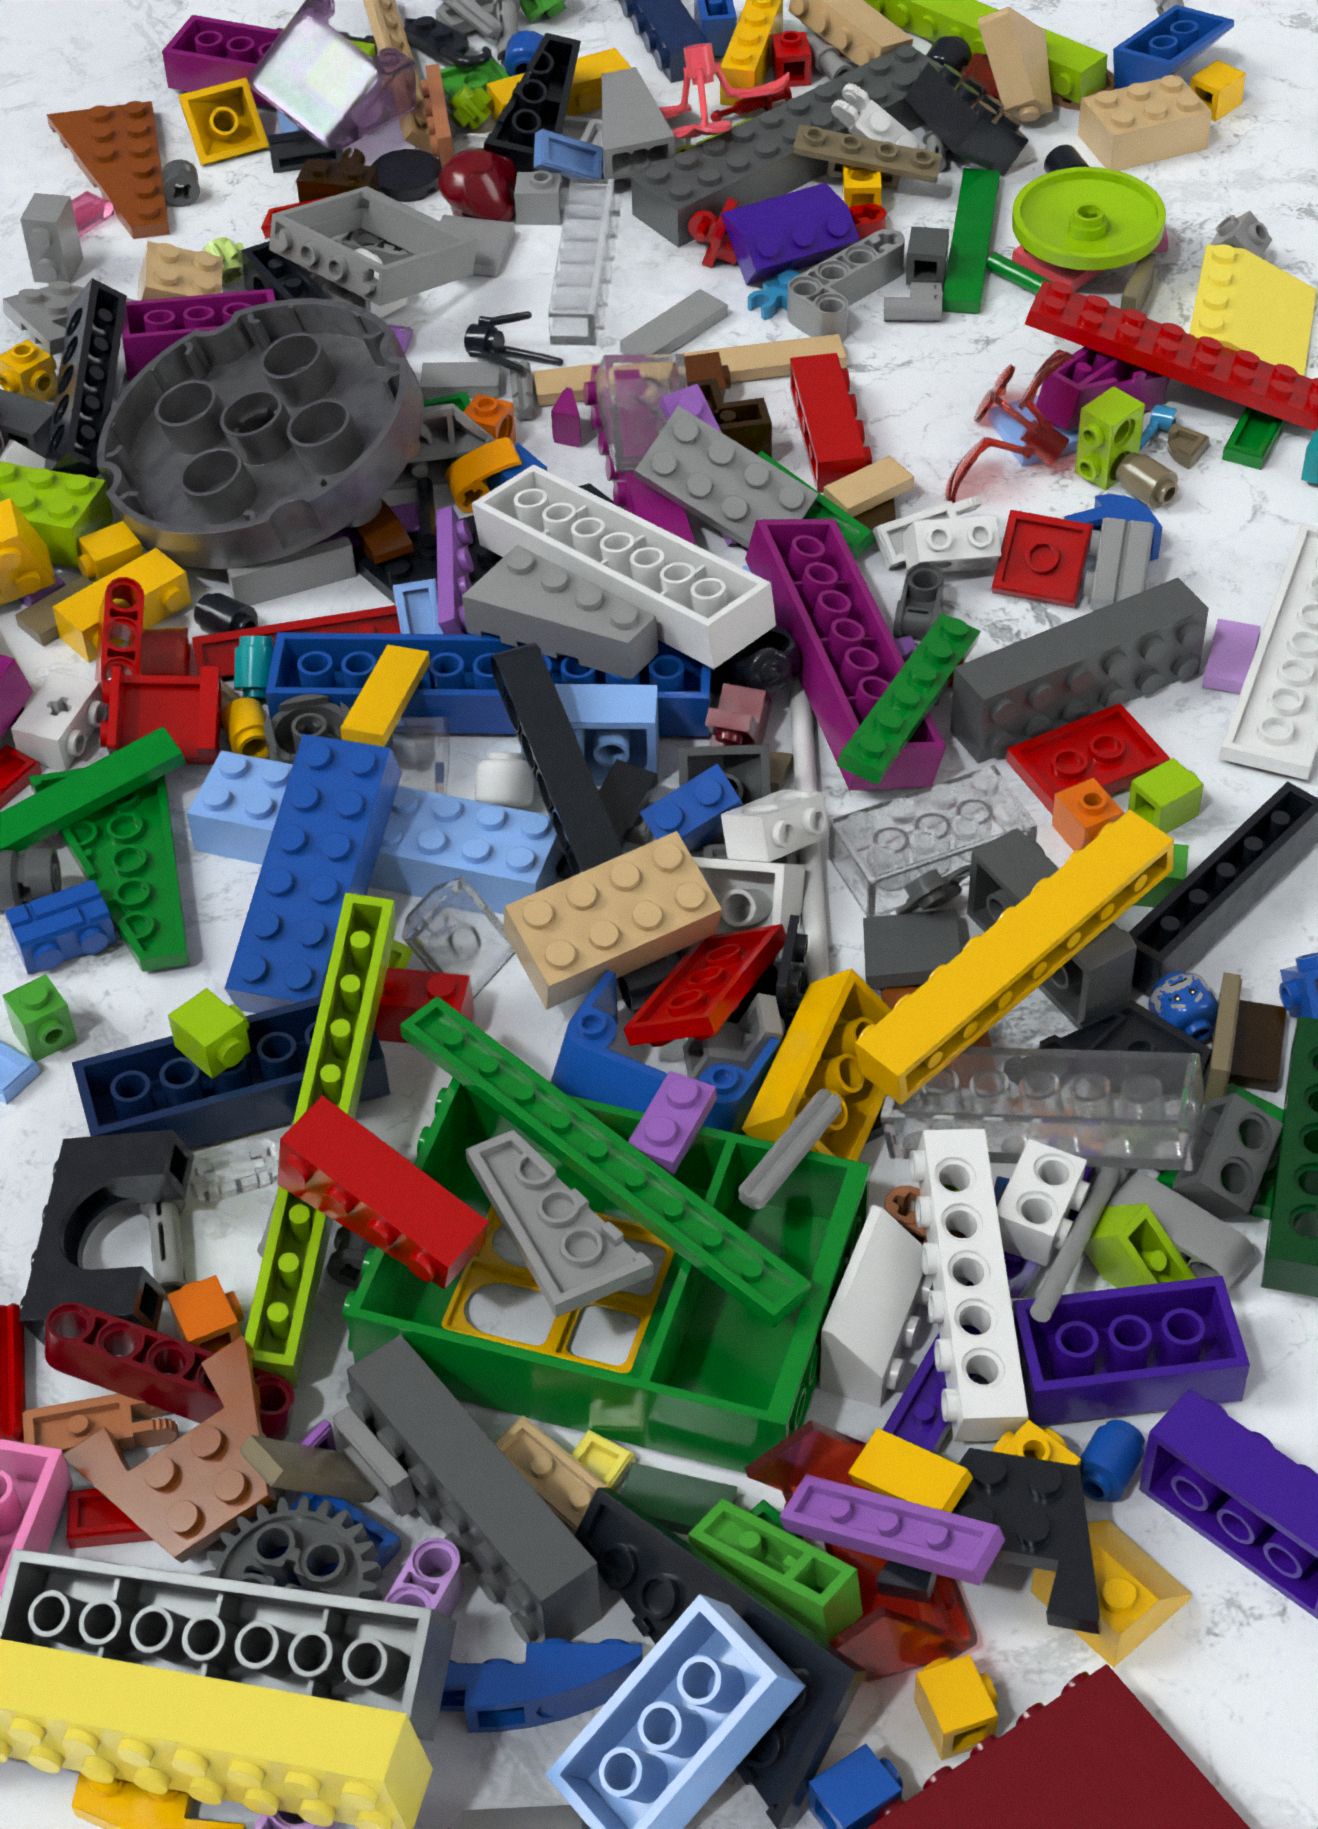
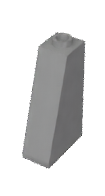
M636 67L602 74V147L604 179L606 182L635 176L675 156V135Z

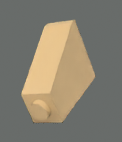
M1006 7L978 18L981 36L1000 100L1004 106L1003 110L1022 122L1037 120L1040 115L1053 111L1045 30L1011 7Z

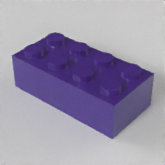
M1223 1276L1062 1295L1050 1320L1047 1322H1038L1030 1314L1031 1306L1036 1298L1012 1302L1028 1418L1037 1426L1170 1410L1189 1389L1204 1399L1213 1400L1218 1404L1242 1401L1250 1363Z
M1189 1389L1149 1431L1139 1490L1318 1619V1474L1310 1467L1297 1464L1274 1448L1271 1441L1261 1433L1250 1431L1235 1421L1215 1401L1204 1399Z

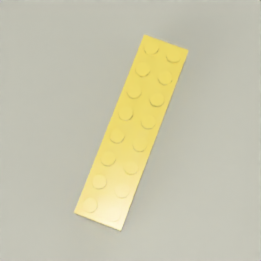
M0 1639V1763L6 1762L9 1757L27 1761L33 1767L49 1773H58L61 1768L80 1771L87 1778L106 1784L112 1783L114 1778L134 1782L141 1789L155 1794H165L168 1789L187 1792L194 1799L211 1805L221 1804L222 1800L243 1803L251 1811L267 1816L276 1815L277 1811L298 1814L303 1820L323 1827L331 1826L334 1821L355 1825L357 1829L414 1828L433 1768L407 1713Z

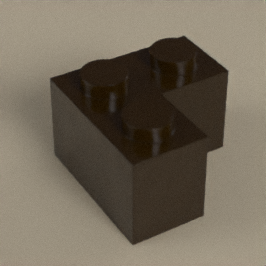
M716 378L677 383V391L698 384L721 432L756 455L762 450L772 458V421L764 397L724 403Z

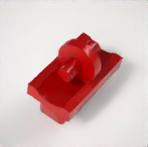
M728 197L721 214L736 209L738 201ZM703 210L692 214L688 222L689 233L696 241L710 242L702 265L712 268L716 258L735 265L737 259L721 214L718 219L712 212Z

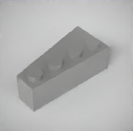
M518 544L462 595L466 629L469 634L482 637L484 632L500 636L501 643L515 647L520 642L525 644L536 643L541 648V654L553 658L565 655L574 657L579 660V665L630 680L658 654L656 616Z

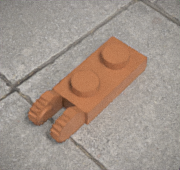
M119 1393L24 1410L25 1412H22L24 1443L61 1449L63 1454L103 1427L113 1433L121 1451L137 1448V1445L150 1448L168 1443L171 1444L172 1441L178 1438L179 1434L178 1424L176 1421H172L171 1418L152 1419L159 1416H168L170 1412ZM134 1417L144 1419L145 1421L134 1422Z

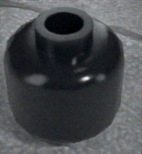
M957 36L938 38L926 54V56L937 61L942 66L947 64L957 70L963 79H965L972 68L974 60L967 42Z

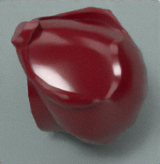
M472 148L459 152L447 161L438 175V186L442 197L450 204L453 216L510 222L516 216L514 199L516 169L511 158L498 155L483 148Z

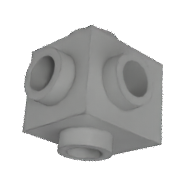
M1248 211L1237 218L1231 215L1224 219L1216 227L1218 233L1210 245L1225 244L1234 248H1243L1265 259L1264 253L1273 239L1269 236L1264 224L1259 222L1251 211Z

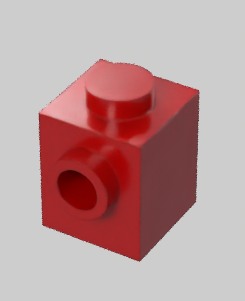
M785 31L782 34L771 35V67L774 79L777 80L789 72L790 79L787 83L789 87L811 85L812 54L806 32Z

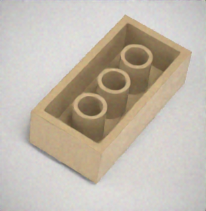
M675 831L506 905L504 908L503 931L547 1010L592 990L607 970L616 973V978H619L717 934L722 908L680 835Z

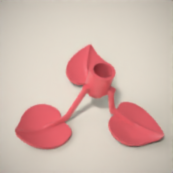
M712 43L687 46L683 48L686 67H683L684 82L681 103L676 106L659 107L665 119L690 112L692 108L688 104L690 80L692 78V84L698 85L702 122L697 125L692 124L675 128L672 132L675 138L682 139L695 138L702 134H720L729 131L732 125L728 120L708 123L704 84L714 81L713 74H716L727 97H736L737 99L759 98L775 94L785 88L790 75L787 72L783 77L757 87L745 89L732 88L729 86L721 70V63L714 61Z

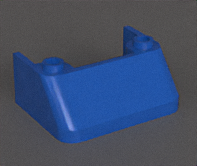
M607 970L569 1021L550 1083L566 1095L645 1113L668 1073L610 1050L617 1038L618 1007L616 973ZM771 1037L749 1071L732 1064L721 1063L712 1065L701 1073L697 1080L717 1087V1100L702 1126L740 1135L746 1134L742 1130V1126L781 1046V1040Z

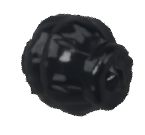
M774 627L723 662L733 681L739 686L765 690L769 694L782 690L797 675L801 666V655L798 645L791 634L780 627Z

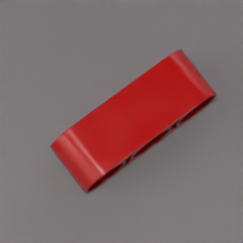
M118 577L107 585L99 610L95 681L100 683L101 692L103 681L111 678V666H121L123 674L140 675L145 597L141 585L128 577ZM123 599L127 601L131 607H118L113 602V600ZM110 639H123L129 647H117Z

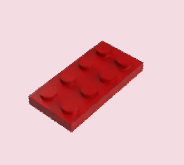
M778 924L715 934L694 943L623 1028L629 1045L650 1043L652 1047H660L676 1039L692 1037L695 1041H703L718 1034L723 1023L732 1012L738 1009L741 1000L758 983L760 976L768 966L774 963L775 957L784 947L786 933L783 925Z

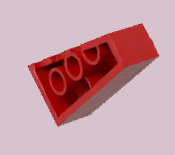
M323 1095L280 1138L278 1185L405 1264L421 1280L426 1282L432 1281L445 1289L485 1244L489 1226L488 1220Z

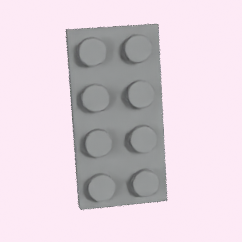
M679 405L633 474V477L747 549L756 520L803 519L818 496V493Z

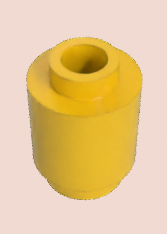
M239 698L230 702L221 713V722L234 753L264 759L268 756L264 734V724L267 716L262 704L256 699Z

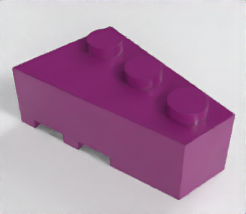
M1083 347L1046 371L1034 412L1047 419L1051 425L1068 431L1079 428L1081 408L1113 386L1144 403V411L1153 409L1155 405H1162L1171 378Z

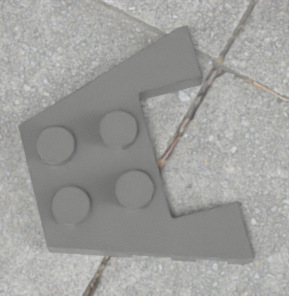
M52 281L48 287L23 289L19 291L18 295L3 298V313L19 329H28L30 331V339L35 344L42 342L45 352L50 355L62 353L69 305L83 290V287L72 285L66 281ZM127 298V299H126V302L137 301V300H133V299Z

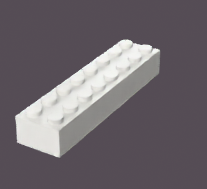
M534 464L472 503L479 544L504 557L518 544L656 616L658 640L712 669L721 665L776 626L771 582Z

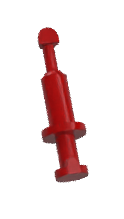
M787 84L783 90L775 94L736 101L733 107L712 112L710 118L713 122L721 121L722 117L733 113L742 115L761 108L769 111L773 108V102L782 99L788 102L792 99L790 87Z

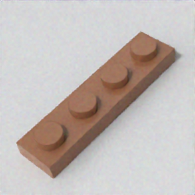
M438 63L425 66L427 80H421L432 156L433 158L440 157L443 169L447 161L454 156V149Z

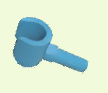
M1164 405L1154 406L1150 423L1141 434L1140 450L1157 433L1158 429L1169 432L1172 424L1176 423L1174 418L1177 412L1176 408Z

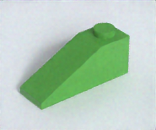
M723 1498L688 1533L689 1542L701 1553L833 1647L863 1615L857 1568Z

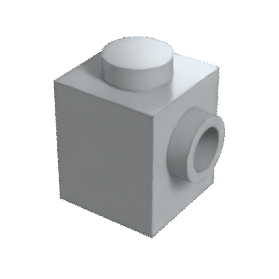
M544 170L517 172L514 191L516 225H560L562 210L569 209V189L562 188L561 173Z

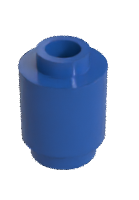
M1114 1419L1108 1421L1106 1425L1098 1427L1079 1457L1081 1459L1080 1473L1083 1494L1089 1499L1097 1502H1115L1123 1496L1145 1456L1143 1449L1145 1439L1135 1426L1126 1421Z

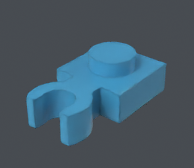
M788 268L763 282V290L754 291L749 294L748 310L753 311L761 307V318L763 320L775 316L776 310L780 307L787 311V285L790 280L800 275V273L793 268Z

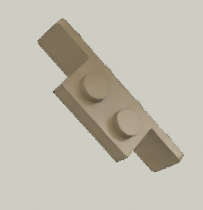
M806 125L798 126L793 146V153L796 155L829 161L826 173L828 176L843 179V164L881 172V186L894 190L898 189L900 176L936 183L942 159L941 154L925 149L896 145L891 142H882Z

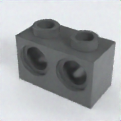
M1236 1093L1207 1101L1171 1189L1218 1219L1248 1213L1260 1197L1261 1188L1259 1185L1265 1169L1277 1154V1139L1283 1123ZM1221 1176L1223 1177L1225 1186H1223L1221 1182Z

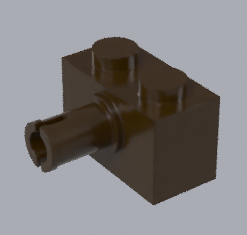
M356 148L351 157L349 156L352 149H346L340 163L330 162L325 159H307L296 179L299 203L335 196L365 186L380 192L377 167L364 165L365 156Z

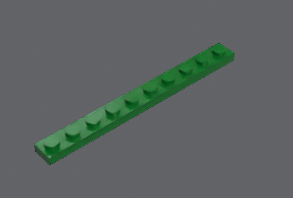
M438 996L400 1024L402 1038L771 1327H776L811 1295V1282Z

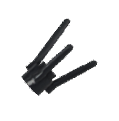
M530 311L496 317L480 316L478 324H471L465 332L464 346L470 357L481 358L519 373L524 372V366L496 354L501 353L558 366L563 364V359L504 345L505 338L503 332L498 331L494 326L530 319L532 317Z

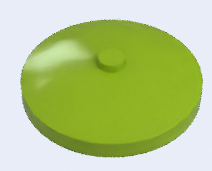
M1099 167L1066 168L1044 174L1032 180L1016 196L1012 211L1013 233L1024 249L1045 262L1076 270L1114 269L1132 264L1144 258L1162 240L1166 220V209L1161 197L1147 183L1132 175Z

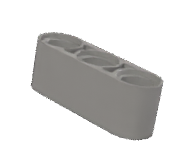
M1136 1173L1132 1175L1106 1205L1147 1203L1196 1279L1223 1276L1228 1290L1255 1259V1250L1243 1234L1146 1174Z

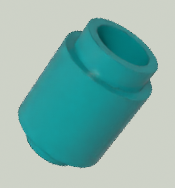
M239 637V647H235L234 690L243 691V698L267 700L265 693L274 650L273 637Z

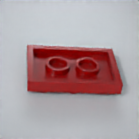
M1121 703L1007 748L1006 762L1052 816L1055 793L1095 778L1110 795L1130 787L1132 780L1170 760V757Z

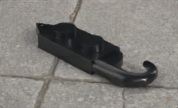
M431 16L417 19L405 18L404 30L408 43L439 61L445 60L455 67L471 69L485 64L492 56L491 49L487 46L482 48L483 53L480 55L465 56L464 54L470 49L467 36Z

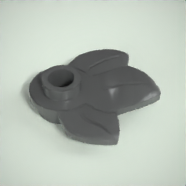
M971 864L962 866L944 877H941L937 869L930 870L919 876L904 888L909 898L902 907L896 910V914L912 913L920 907L923 910L936 908L951 901L961 893L962 888L959 883L970 876Z

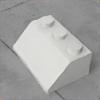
M872 1205L821 1330L820 1390L881 1408L887 1390L896 1391L900 1384L905 1360L901 1359L900 1356L904 1346L913 1348L921 1323V1317L916 1315L920 1304L928 1306L929 1291L933 1290L932 1276L925 1275L923 1272L922 1244L884 1208Z

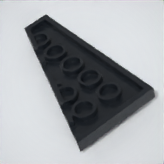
M598 1487L574 1536L597 1562L598 1572L610 1590H617L635 1615L632 1621L643 1637H650L656 1645L697 1596L702 1594L730 1605L806 1686L735 1768L745 1784L753 1785L769 1807L766 1814L777 1829L789 1828L808 1791V1782L815 1777L867 1671L612 1488Z

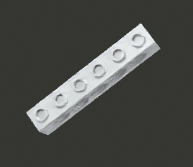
M985 1129L923 1130L918 1149L911 1150L909 1172L912 1182L919 1181L921 1196L916 1198L915 1216L918 1228H925L927 1243L922 1245V1268L925 1275L932 1276L933 1290H930L928 1295V1314L931 1323H938L940 1339L935 1341V1365L938 1372H945L947 1389H943L941 1394L942 1416L944 1422L952 1423L954 1442L999 1440L1009 1430L1016 1434L1027 1421L1028 1410ZM943 1185H952L958 1188L960 1191H950L946 1189ZM949 1231H959L967 1238H957L950 1234ZM955 1278H966L970 1280L974 1284V1286L962 1285ZM961 1326H974L982 1334H970L966 1332ZM968 1374H979L989 1384L975 1383L969 1378Z

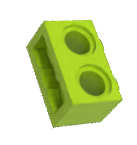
M1113 386L1082 407L1075 473L1105 491L1119 482L1116 479V471L1121 461L1130 453L1135 452L1139 454L1145 404Z

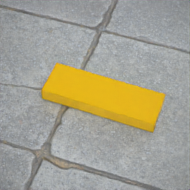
M387 644L340 727L342 740L385 747L430 665L429 651Z

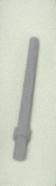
M1128 1132L1118 1135L1112 1149L1104 1152L1096 1167L1097 1178L1031 1306L1030 1314L1038 1322L1050 1320L1115 1187L1124 1182L1131 1168V1161L1129 1159L1131 1154L1124 1149L1126 1136L1130 1134Z

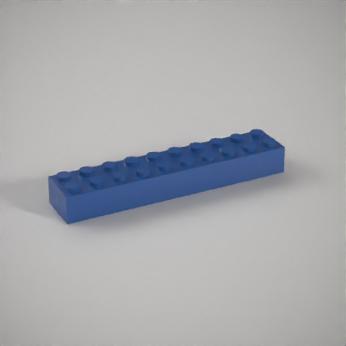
M277 632L265 693L270 719L279 712L278 705L285 700L305 694L328 696L329 702L340 707V702H342L351 710L388 644L429 651L430 665L393 732L516 734L496 686L491 670L490 656L528 644L520 642L517 647L501 643L500 636L482 635L480 637L471 634ZM658 640V654L632 680L579 665V660L574 657L565 655L553 658L542 654L554 684L657 685L659 736H710V731L705 726L708 708H711L712 668Z

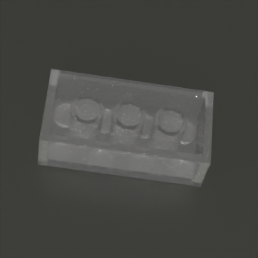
M992 765L829 820L828 858L866 917H877L902 907L909 898L904 888L924 873L937 869L941 877L947 876L960 867L971 864L972 850L1017 827L1031 841L1036 842L1038 825L996 766ZM970 876L959 883L961 888L969 885Z

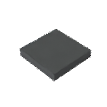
M957 909L863 918L866 984L871 989L923 985L938 966L942 964L947 965L961 953Z

